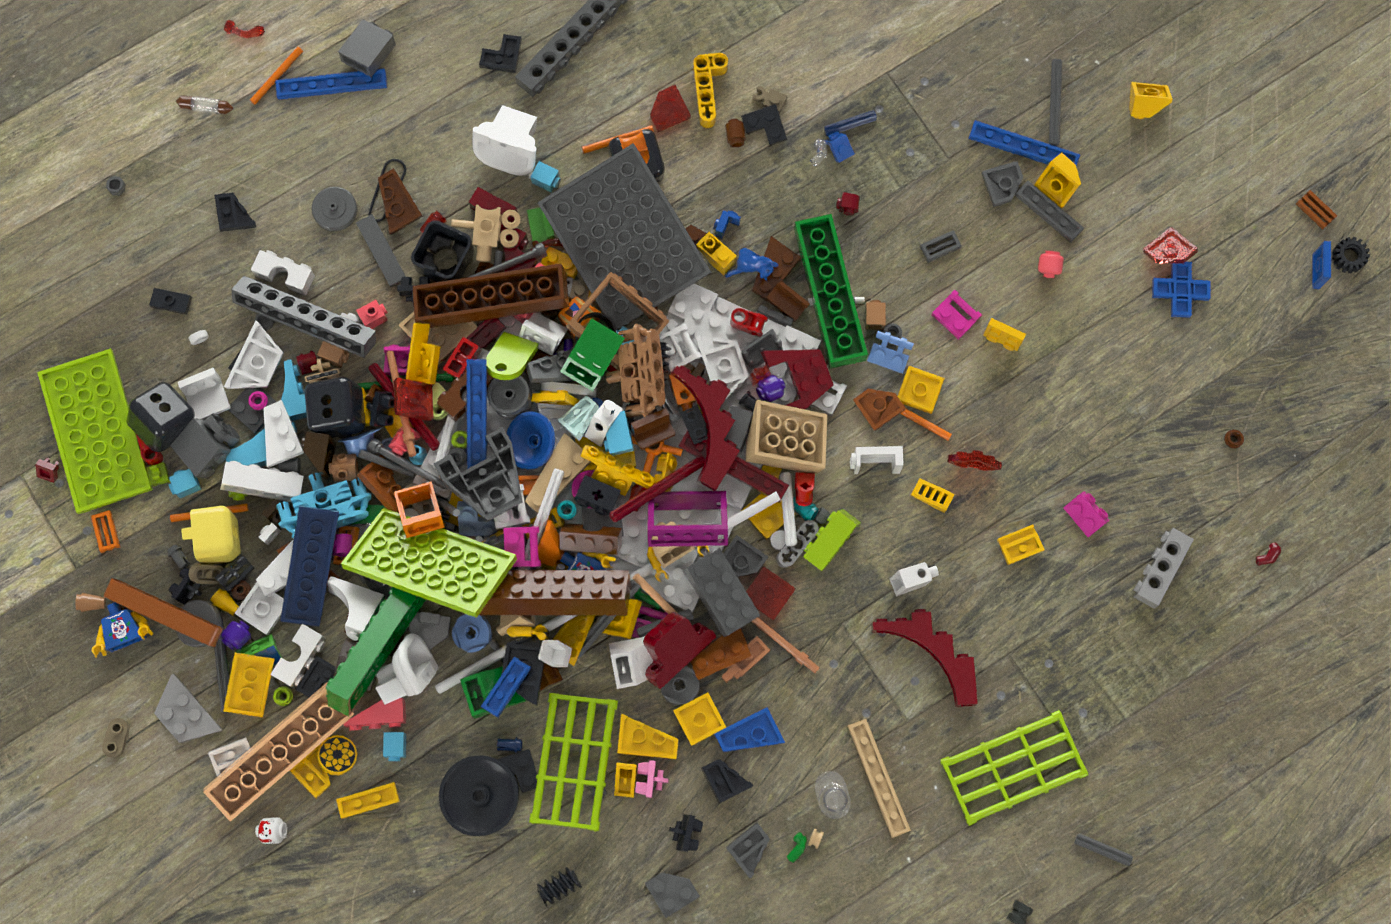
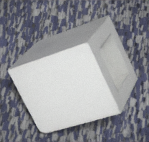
M543 640L538 659L551 667H568L572 648L558 640Z

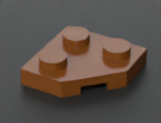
M868 388L853 399L874 431L906 410L897 394L893 392Z

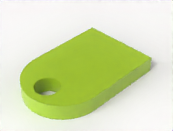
M503 332L486 357L488 374L499 380H512L519 377L537 352L539 343Z

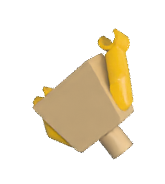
M659 522V523H657L656 525H676V524H675L674 522H669V523H667V524H665L664 522ZM652 536V540H658V536ZM696 546L699 556L704 558L700 550L705 548L709 552V547ZM648 547L647 557L653 570H656L655 578L661 582L659 577L664 573L668 580L669 575L661 569V566L663 568L667 567L694 550L695 547Z
M500 615V624L496 627L497 632L501 636L508 634L513 638L536 634L540 640H545L547 636L544 632H548L542 624L532 629L535 626V615Z

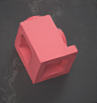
M402 427L398 429L388 445L392 452L399 456L408 452L402 437L404 434ZM411 428V432L414 433L416 441L421 436L418 432Z

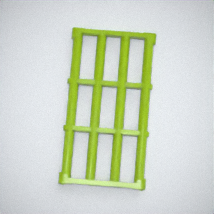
M549 693V709L545 734L542 736L544 741L539 772L536 775L537 785L529 823L599 831L600 809L603 789L606 787L604 782L609 748L612 746L610 741L618 701ZM558 700L569 701L564 738L552 736ZM577 702L589 703L583 740L571 739ZM596 704L608 705L603 742L591 741ZM551 742L563 743L558 777L546 776ZM570 744L582 745L577 779L565 778ZM590 746L602 747L597 781L585 780ZM545 781L557 782L551 820L539 819ZM565 783L576 784L571 822L559 821ZM584 785L596 787L590 825L579 824Z
M1060 710L1020 728L1019 726L1016 730L986 743L981 742L980 745L950 758L948 756L940 759L968 826L1006 808H1013V805L1042 793L1046 794L1049 790L1072 780L1089 776ZM1059 721L1063 730L1062 733L1033 745H1028L1024 735ZM1018 737L1020 738L1023 749L992 761L988 750ZM1067 739L1071 751L1040 764L1036 763L1032 753ZM982 752L984 753L988 764L953 778L949 766ZM1028 756L1032 767L1002 780L1000 779L996 768ZM1072 758L1076 759L1080 769L1045 783L1041 774L1042 771ZM992 771L996 782L961 796L957 787L958 784ZM1036 774L1040 786L1014 797H1008L1004 787ZM1000 789L1004 801L969 815L965 803Z

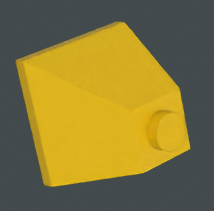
M1131 82L1129 110L1134 118H1150L1172 103V96L1167 85Z
M1060 153L1049 163L1034 186L1063 209L1081 185L1076 164L1063 153Z

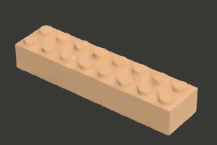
M327 683L204 788L205 795L230 822L354 715V711H352L348 717L328 706L327 690L325 689Z

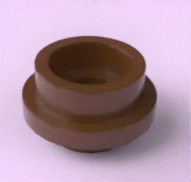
M1232 429L1225 434L1224 441L1228 447L1236 449L1243 444L1244 436L1240 431ZM1231 437H1235L1236 442H1232Z
M241 581L231 590L234 598L244 600L251 591V586L246 581ZM239 587H244L242 593H238Z

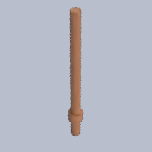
M388 351L386 354L404 432L402 437L407 446L409 457L416 456L415 437L410 428L394 351Z
M757 617L751 621L793 655L800 665L804 664L813 673L820 669L808 658L809 656L806 653H801L760 618Z

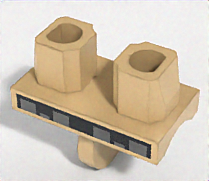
M318 358L317 364L312 365L311 370H319V372L306 375L305 380L312 383L321 381V378L325 377L328 379L340 377L341 369L338 367L325 371L324 368L331 367L330 362L323 363L322 359Z

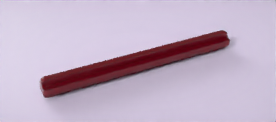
M377 363L368 367L370 373L385 391L392 392V396L396 398L394 386ZM405 400L409 422L431 450H437L440 442Z
M698 456L610 512V519L616 523L702 468L705 459L702 456Z

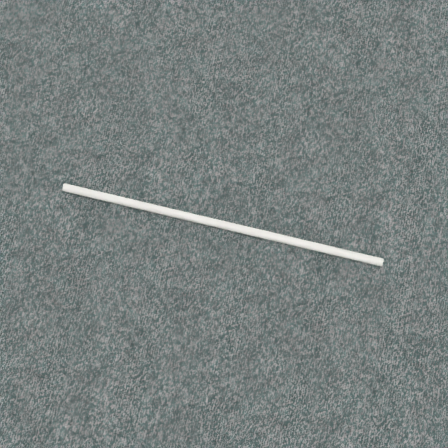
M777 492L728 518V530L780 501L781 499ZM651 563L630 574V580H633V576L637 573L644 578L656 570H653ZM558 615L542 625L550 632L578 615ZM506 645L435 685L438 693L441 694L460 683V679L476 674L504 658Z

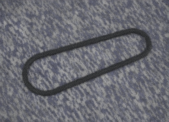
M399 159L388 160L383 166L381 175L384 174L386 166L390 162L396 161L403 165L404 171L400 178L401 181H403L404 176L406 174V165L404 164V162ZM379 181L369 208L368 215H371V211L380 187ZM384 213L383 217L380 219H375L376 222L384 220L386 214Z

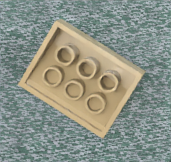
M757 400L746 442L745 461L797 472L818 474L826 467L827 414Z

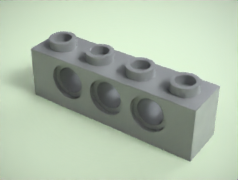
M1172 528L1169 532L1165 531L1160 539L1163 542L1160 549L1157 547L1151 556L1154 559L1152 564H1147L1142 573L1145 577L1142 582L1139 580L1134 588L1136 592L1134 598L1154 609L1158 607L1194 539L1175 528ZM1168 546L1174 549V555H1170L1167 552ZM1158 563L1165 565V572L1159 570ZM1150 579L1156 581L1157 588H1152L1149 585Z

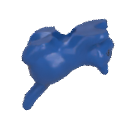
M742 248L738 252L737 268L729 270L725 277L728 278L741 272H759L760 277L767 280L770 273L774 271L773 267H778L779 264L747 248Z

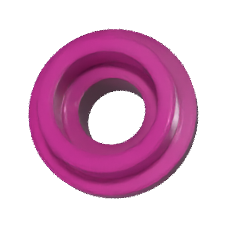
M256 391L249 396L248 402L252 409L262 410L267 406L268 398L265 393ZM257 399H262L260 404H256Z

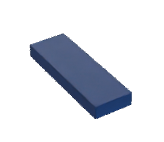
M513 657L481 707L499 718L531 670V667Z

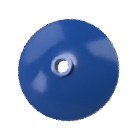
M529 411L521 413L510 423L506 434L512 442L516 466L527 470L543 466L551 457L555 445V433L551 422L541 413Z

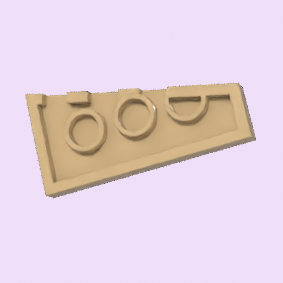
M566 433L563 434L525 500V503L537 514L554 469H560L564 472L556 495L557 498L576 476L591 463V461L580 457L583 449Z

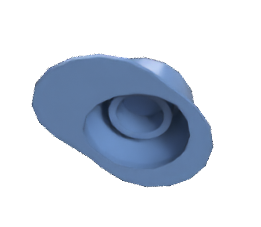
M377 427L360 435L338 440V442L344 443L348 454H356L358 457L360 450L368 452L367 447L373 439V433L383 427Z

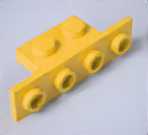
M413 323L403 394L405 399H419L422 382L428 384H435L441 346L427 343L430 328L428 323Z
M584 445L580 457L597 464L591 478L621 490L620 494L626 496L633 482L647 489L653 485L655 477L651 476L648 472H642L629 463L617 460L614 456L607 455L596 447Z

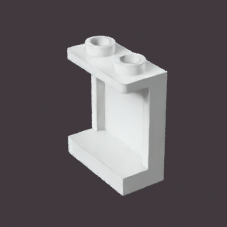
M903 446L856 447L855 452L851 454L850 469H854V474H858L861 463H892V474H900L903 467Z

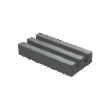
M954 230L920 245L927 263L962 247ZM950 237H953V239L950 240V241H947V242H945V243H943V244H941V245H938V246H936V247H934V248H932V249H929V250L926 249L927 247H930V246H932V245H934V244H936V243H939V242H941V241H943V240H945V239H948V238H950ZM956 243V245H954V246H952V247H949V248H947V249H945V250H943V251H940V252H938V253H936V254H934V255H931V256L929 255V254H932V253H934V252H936V251H938V250H941V249H943V248H945V247H947V246H950V245Z

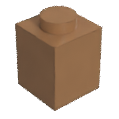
M879 300L866 302L865 330H884L886 325L885 303H881Z
M323 341L317 356L323 362L329 361L330 364L342 368L343 363H346L349 358V353L344 349Z

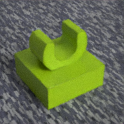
M163 462L146 467L152 487L170 482L166 463Z

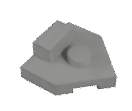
M426 612L417 613L410 624L409 632L419 635L429 650H431L448 638L451 617Z

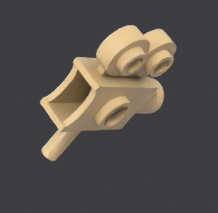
M476 205L474 221L452 219L451 227L474 229L472 245L477 246L476 261L491 262L492 248H497L498 241L506 248L515 247L519 241L517 232L513 230L520 224V215L516 211L507 210L503 215H500L501 207L494 210H486ZM513 216L515 220L510 223L507 218ZM501 223H502L503 226H504L505 228H507V229L503 230V231L501 232V234H500ZM512 235V241H507L506 236Z

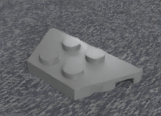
M172 674L154 714L179 743H184L195 738H202L206 735L223 731L175 674Z

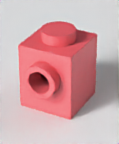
M377 300L356 310L364 326L371 329L388 321L385 316L388 313L383 303L379 305Z

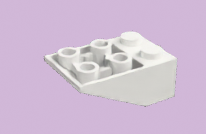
M644 637L609 643L617 689L635 686L648 680L645 672L652 664L653 659L643 644Z

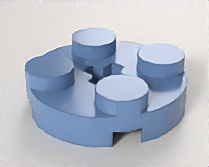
M464 614L456 620L457 622L452 629V637L454 643L459 648L473 653L484 649L491 642V626L484 615H478L476 618ZM470 627L476 631L474 638L472 635H468Z

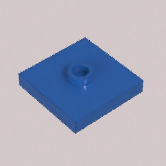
M1324 241L1312 254L1313 289H1320L1331 278V241Z

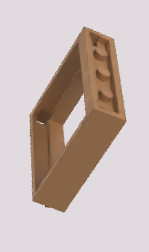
M610 272L565 326L580 338L585 328L577 321L608 283L658 324L655 327L658 334L668 324L669 320L663 314L664 312L661 310L657 311L652 307L653 304L650 300L637 294L638 291L633 286H627L621 276ZM616 354L610 364L616 370H620L619 357Z

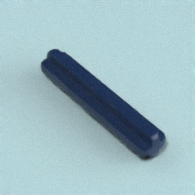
M871 110L824 127V132L826 136H829L835 132L840 133L876 121V112Z

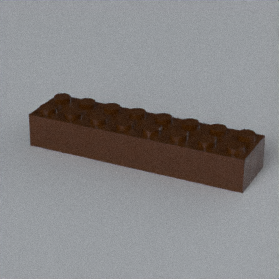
M560 263L413 286L415 322L428 323L430 328L567 308L569 307L566 271Z
M509 570L479 615L627 616L631 594L629 570Z

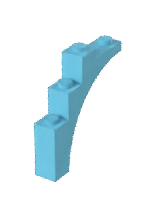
M292 360L284 361L285 384L281 400L292 422L307 418L305 394H303L302 382L299 383L297 377L300 376L298 365H295ZM292 422L295 432L297 433L295 422ZM265 428L251 440L239 447L230 449L231 452L227 455L226 462L237 461L241 465L267 466Z

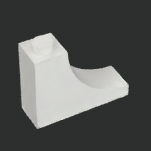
M330 576L327 581L329 593L340 598L349 610V616L345 624L346 635L352 640L357 641L363 630L366 631L369 627L368 624L371 617L379 612V606L384 600V594Z

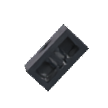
M584 475L573 500L577 501V504L581 507L588 508L589 506L595 509V512L600 515H610L621 490ZM595 493L598 494V500H594Z

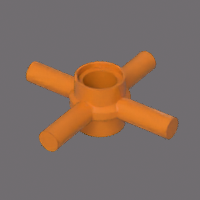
M631 435L633 444L638 445L634 436ZM664 441L659 443L657 449H651L650 447L644 449L647 453V458L643 471L650 474L655 456L662 452L681 457L683 449L665 445Z

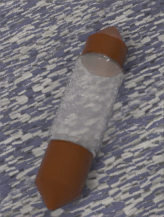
M181 95L176 100L180 108L198 112L227 114L234 109L227 101H221L220 99Z

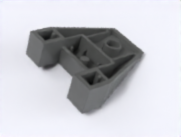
M503 427L486 435L487 443L494 455L469 469L460 472L451 454L433 463L444 486L487 521L523 503L512 442Z

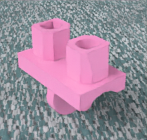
M649 760V763H638L637 774L648 775L647 783L636 782L635 793L646 795V798H652L654 782H656V790H662V783H668L669 780L663 778V770H658L657 777H654L655 761Z

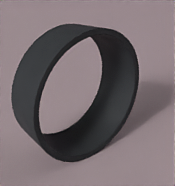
M588 313L578 322L581 323L585 319L592 317L599 318L607 324L610 330L617 333L613 321L603 313Z

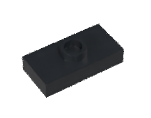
M154 288L149 306L187 315L192 297L187 294Z

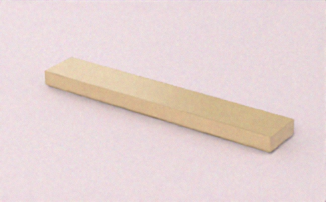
M863 719L848 725L847 727L891 838L911 831L867 720Z

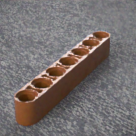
M111 578L104 593V597L212 647H216L223 628L114 578Z

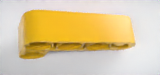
M723 53L702 54L694 59L693 67L699 122L704 128H712L716 123L712 76L724 75L728 70V58ZM721 62V63H723L724 65H723V66H717L716 63ZM704 64L706 67L699 68L698 65ZM706 81L708 84L701 85L700 82ZM703 98H708V99H710V101H709V102H703L702 99H703ZM706 111H709V119L705 116Z

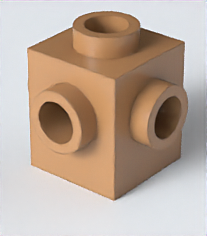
M333 455L332 463H329V474H333L334 482L345 480L348 482L354 479L357 481L358 477L356 475L359 472L357 455Z

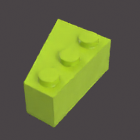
M844 509L838 510L837 513L833 511L827 519L829 521L828 525L825 528L822 526L815 535L818 537L815 542H810L804 549L806 554L803 557L821 571L827 567L845 541L850 538L855 528L861 524L859 520Z

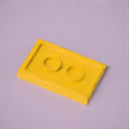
M234 652L223 708L224 712L263 717L274 658Z

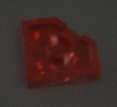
M676 84L659 91L650 118L657 132H661L691 118V114Z
M1170 227L1144 247L1143 253L1156 264L1185 263L1198 253V248L1174 228Z
M973 450L972 453L958 451L956 454L948 455L947 462L958 467L967 468L968 466L982 471L1002 469V462L995 460L994 456L984 455L979 450Z

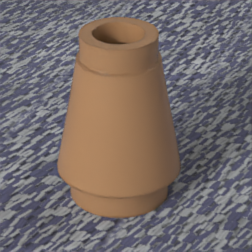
M87 593L76 595V610L85 612L105 609V597Z

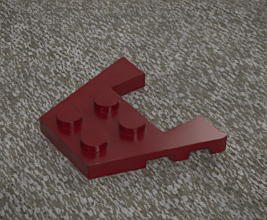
M821 349L766 350L761 352L767 368L783 362L786 363L799 400L788 403L785 406L805 410L834 386Z

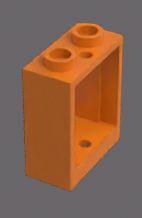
M432 481L394 492L406 538L445 528ZM432 499L435 511L406 518L403 506Z

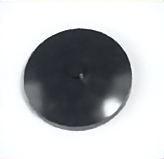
M476 755L458 761L446 772L439 789V804L444 818L454 829L469 836H487L498 832L511 821L519 803V787L514 774L503 762L489 756Z

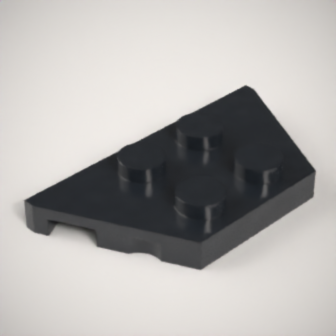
M547 629L548 632H544V633L546 634V636H547V638H546L545 640H548V637H549V630H548V629ZM536 634L507 643L502 674L513 657L530 666L531 670L516 693L533 705L538 706L544 662L538 659L543 640H540Z

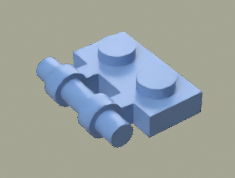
M878 331L876 338L883 341L881 345L873 343L867 361L903 374L910 356L903 353L904 348L912 350L914 343L907 341L903 337L900 339L892 336L889 332L883 333ZM888 342L899 346L898 350L888 348Z

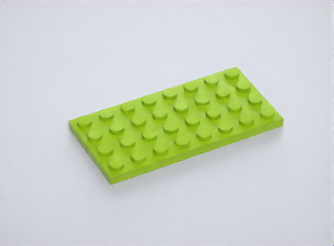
M107 349L37 372L76 513L82 514L152 491L153 488L149 481L145 461L141 457V449L136 433L126 422L129 405L113 350Z
M383 508L342 561L341 565L343 569L477 618L516 562L517 557L516 554L443 528L406 538L400 514Z

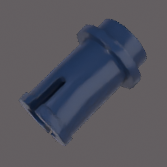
M518 737L515 739L498 738L497 751H515V753H518V751H522V739Z

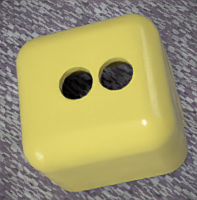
M215 506L190 511L191 527L182 529V539L193 540L194 556L197 561L212 564L232 562L241 554L238 520L227 507Z

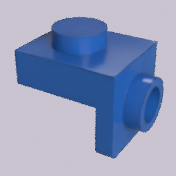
M835 132L829 135V139L825 140L826 145L830 146L838 163L855 154L846 134Z
M723 210L720 220L716 219L713 227L715 237L723 238L728 223L739 226L741 217L736 212H726Z

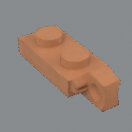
M758 636L748 644L752 656L726 667L728 671L721 677L726 683L733 677L738 680L771 651Z

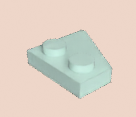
M586 395L559 418L558 422L577 440H580L599 407Z

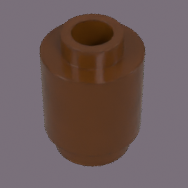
M739 119L729 120L725 124L727 142L732 148L742 147L746 140L743 122L739 121Z

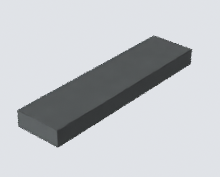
M1027 181L1015 193L1018 199L1070 243L1083 231V226L1031 182Z
M373 214L356 222L390 288L399 284L401 278L406 276Z

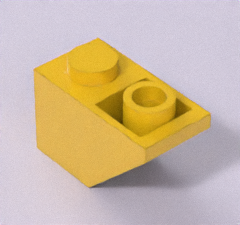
M708 232L696 244L708 262L723 276L736 264L737 255L712 233Z

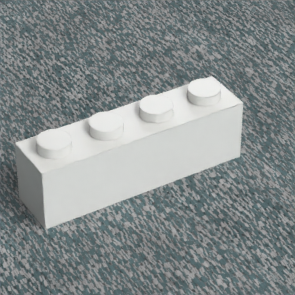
M230 461L225 463L220 490L292 502V497L301 494L304 476L299 475L297 472L285 473L280 472L276 468L263 469L254 464L247 466L241 465L237 461Z

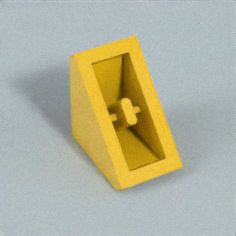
M616 764L614 796L634 798L637 765Z

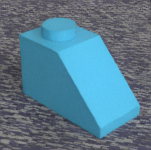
M625 411L619 413L606 433L607 440H604L605 450L610 452L612 456L634 451Z

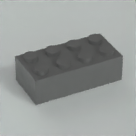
M720 548L683 570L723 637L730 635L760 616Z

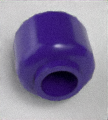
M770 375L758 382L756 393L760 400L771 403L783 397L786 386L782 378Z
M235 621L230 622L221 634L222 642L233 651L235 648L241 649L251 638V634L248 631L250 627L243 621L239 623Z

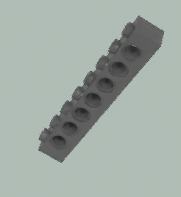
M588 0L515 76L517 85L532 97L541 93L545 84L548 81H552L561 68L567 66L569 59L573 55H577L585 42L588 43L593 38L594 33L604 27L606 20L609 17H613L617 13L618 8L622 4H626L628 0ZM596 10L603 11L601 13H595ZM586 22L591 23L589 26L583 25ZM572 35L579 36L576 39L570 38ZM560 48H566L565 51H558ZM549 60L554 61L552 64H546ZM536 73L542 74L540 77H534Z
M243 276L231 289L232 302L360 357L365 358L376 344V330L265 285L255 279Z

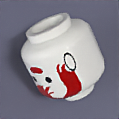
M278 817L263 818L259 825L256 826V836L259 837L263 844H279L287 836V825Z

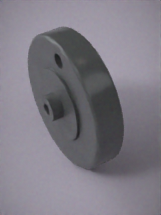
M328 187L315 196L312 202V215L317 224L323 229L341 231L354 222L357 216V203L348 190L341 187Z
M194 600L181 608L221 627L220 613L209 602ZM176 631L178 638L188 646L197 648L207 646Z

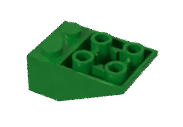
M591 318L560 372L589 390L594 391L625 338Z
M503 667L479 672L460 679L471 716L474 719L491 714L483 709L481 705L501 677ZM515 692L505 708L526 702L527 700Z

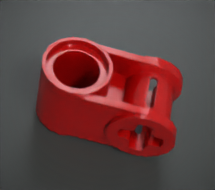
M743 308L733 310L730 318V324L733 328L756 337L763 335L764 324L768 321L765 315ZM742 316L744 321L737 322L734 317Z
M795 472V501L800 506H809L813 502L815 473Z

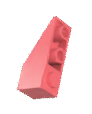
M399 698L386 705L380 700L347 720L344 726L349 728L350 731L361 730L363 726H369V729H381V725H389V728L401 727V724H406L405 699Z

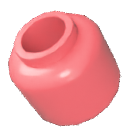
M1045 251L1039 257L1038 271L1044 274L1043 277L1054 279L1055 275L1062 273L1064 258L1060 255V252Z

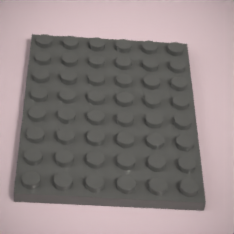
M634 143L537 202L591 293L612 272L621 276L627 286H633L638 291L637 294L650 300L653 304L652 307L655 308L712 273ZM609 283L595 299L602 312L615 324L616 331L645 314Z

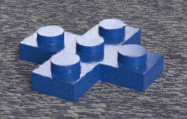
M1172 261L1171 279L1153 278L1152 298L1171 299V317L1190 318L1192 316V300L1209 301L1211 299V281L1192 280V262Z

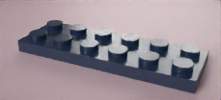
M299 505L280 622L320 627L339 511Z

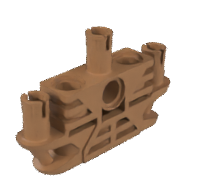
M635 324L632 329L622 330L618 333L625 338L623 341L625 344H621L618 350L620 370L606 373V376H611L606 378L609 384L621 381L623 402L631 404L640 402V404L625 408V411L630 410V412H625L628 418L651 415L657 405L662 406L665 403V384L659 334L655 329L648 331V329L643 328L640 324Z

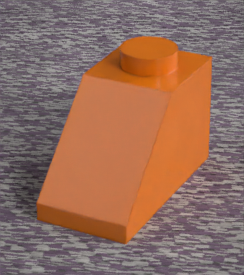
M548 519L538 544V559L541 560V563L554 567L557 560H561L564 550H560V535L552 520Z

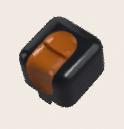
M643 129L635 136L628 138L615 137L610 141L608 150L610 157L634 143L656 181L659 182L663 179L665 165L656 135L652 130Z

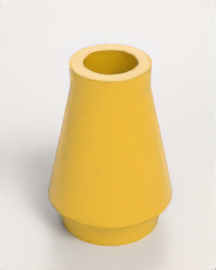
M221 588L210 599L213 602L212 605L232 616L235 615L234 613L239 608L226 590L223 591Z

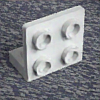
M534 312L529 321H524L519 337L539 343L538 349L553 355L568 329Z
M214 368L178 382L179 388L185 395L188 404L195 411L194 418L204 420L212 413L219 414L231 408L221 378Z

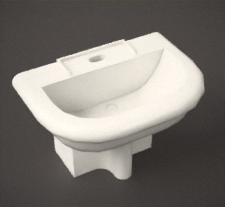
M502 105L493 122H484L478 127L473 128L472 147L474 154L481 162L492 168L518 176L528 175L533 171L536 161L535 140L532 136L536 131L537 117Z
M414 633L408 634L395 651L392 663L381 667L376 675L378 685L375 688L385 705L406 695L412 696L421 693L439 668L429 648L419 635Z

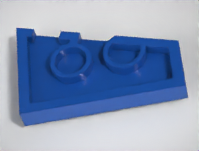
M767 707L714 734L723 752L785 743Z

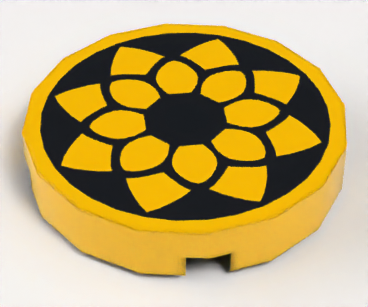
M339 735L325 739L317 752V760L322 770L330 775L337 776L350 771L357 760V750L354 743L345 736Z

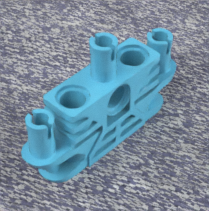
M315 473L316 481L313 474L308 476L313 491L291 498L296 516L292 517L288 502H283L284 510L281 503L276 505L281 518L278 525L291 532L294 539L299 505L339 511L337 529L367 518L369 512L366 511L372 494L367 493L365 484L359 478V486L356 479L351 481L356 494L355 497H352L347 480L324 487L321 474ZM320 498H327L323 503L318 502Z

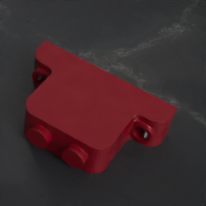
M671 612L665 616L643 639V644L653 659L652 664L645 672L648 681L661 689L716 638L715 633L701 623H696L692 626L687 618L677 612Z

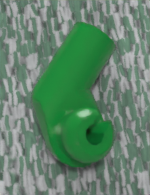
M798 832L793 838L797 845L786 856L792 863L804 853L807 837L803 836L801 832Z

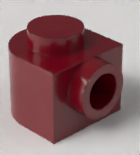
M842 192L841 198H837L836 209H839V212H843L844 215L853 216L854 213L859 211L860 196Z

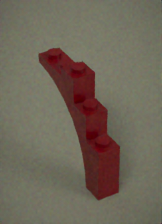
M477 187L468 202L470 209L475 211L476 205H479L480 208L486 210H494L501 207L500 215H503L507 210H514L518 213L517 207ZM509 216L507 220L508 222L512 223L514 222L515 218L513 216ZM501 223L500 234H501V232H502L503 230L507 229V228H505V227L503 226L502 223ZM518 228L513 229L517 232L519 241L513 248L503 246L505 262L525 254L523 251L529 243L526 232ZM507 235L506 240L512 241V235ZM533 258L506 269L505 272L534 268L538 264L537 259Z
M682 365L680 367L676 366L670 374L679 380L693 395L701 409L706 425L707 453L697 482L712 491H716L740 451L736 448L737 445L728 439L724 441L735 422L731 418L732 414L724 409L722 411L719 410L731 390L727 388L728 385L722 380H713L707 385V380L700 376L695 377L691 375V371Z
M915 609L909 615L910 620L908 621L905 617L895 618V621L881 618L876 619V622L872 623V633H886L905 638L920 646L936 660L948 678L953 691L955 707L976 706L978 704L974 657H969L968 654H957V657L954 658L953 635L947 634V631H938L933 635L931 612H926V609Z

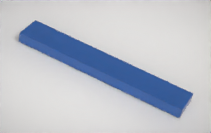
M385 68L377 69L372 77L356 71L276 80L278 100L387 88Z
M976 120L969 136L970 140L1047 165L1060 153H1063L1077 167L1081 155Z
M487 359L466 360L467 469L487 459Z

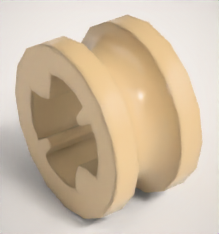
M814 828L808 845H814L818 849L824 832L818 833L817 829Z

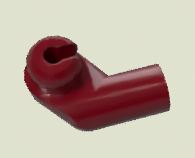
M1271 543L1266 555L1256 556L1257 566L1274 563L1281 554V547L1277 543Z

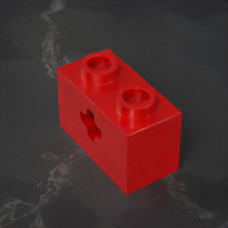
M462 337L443 370L454 378H461L467 368L466 360L477 359L482 349L475 343Z

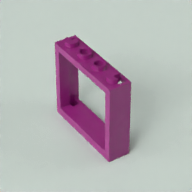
M726 491L663 492L648 502V547L728 546ZM721 509V525L654 526V510ZM718 535H724V539H718ZM652 536H658V540H652Z

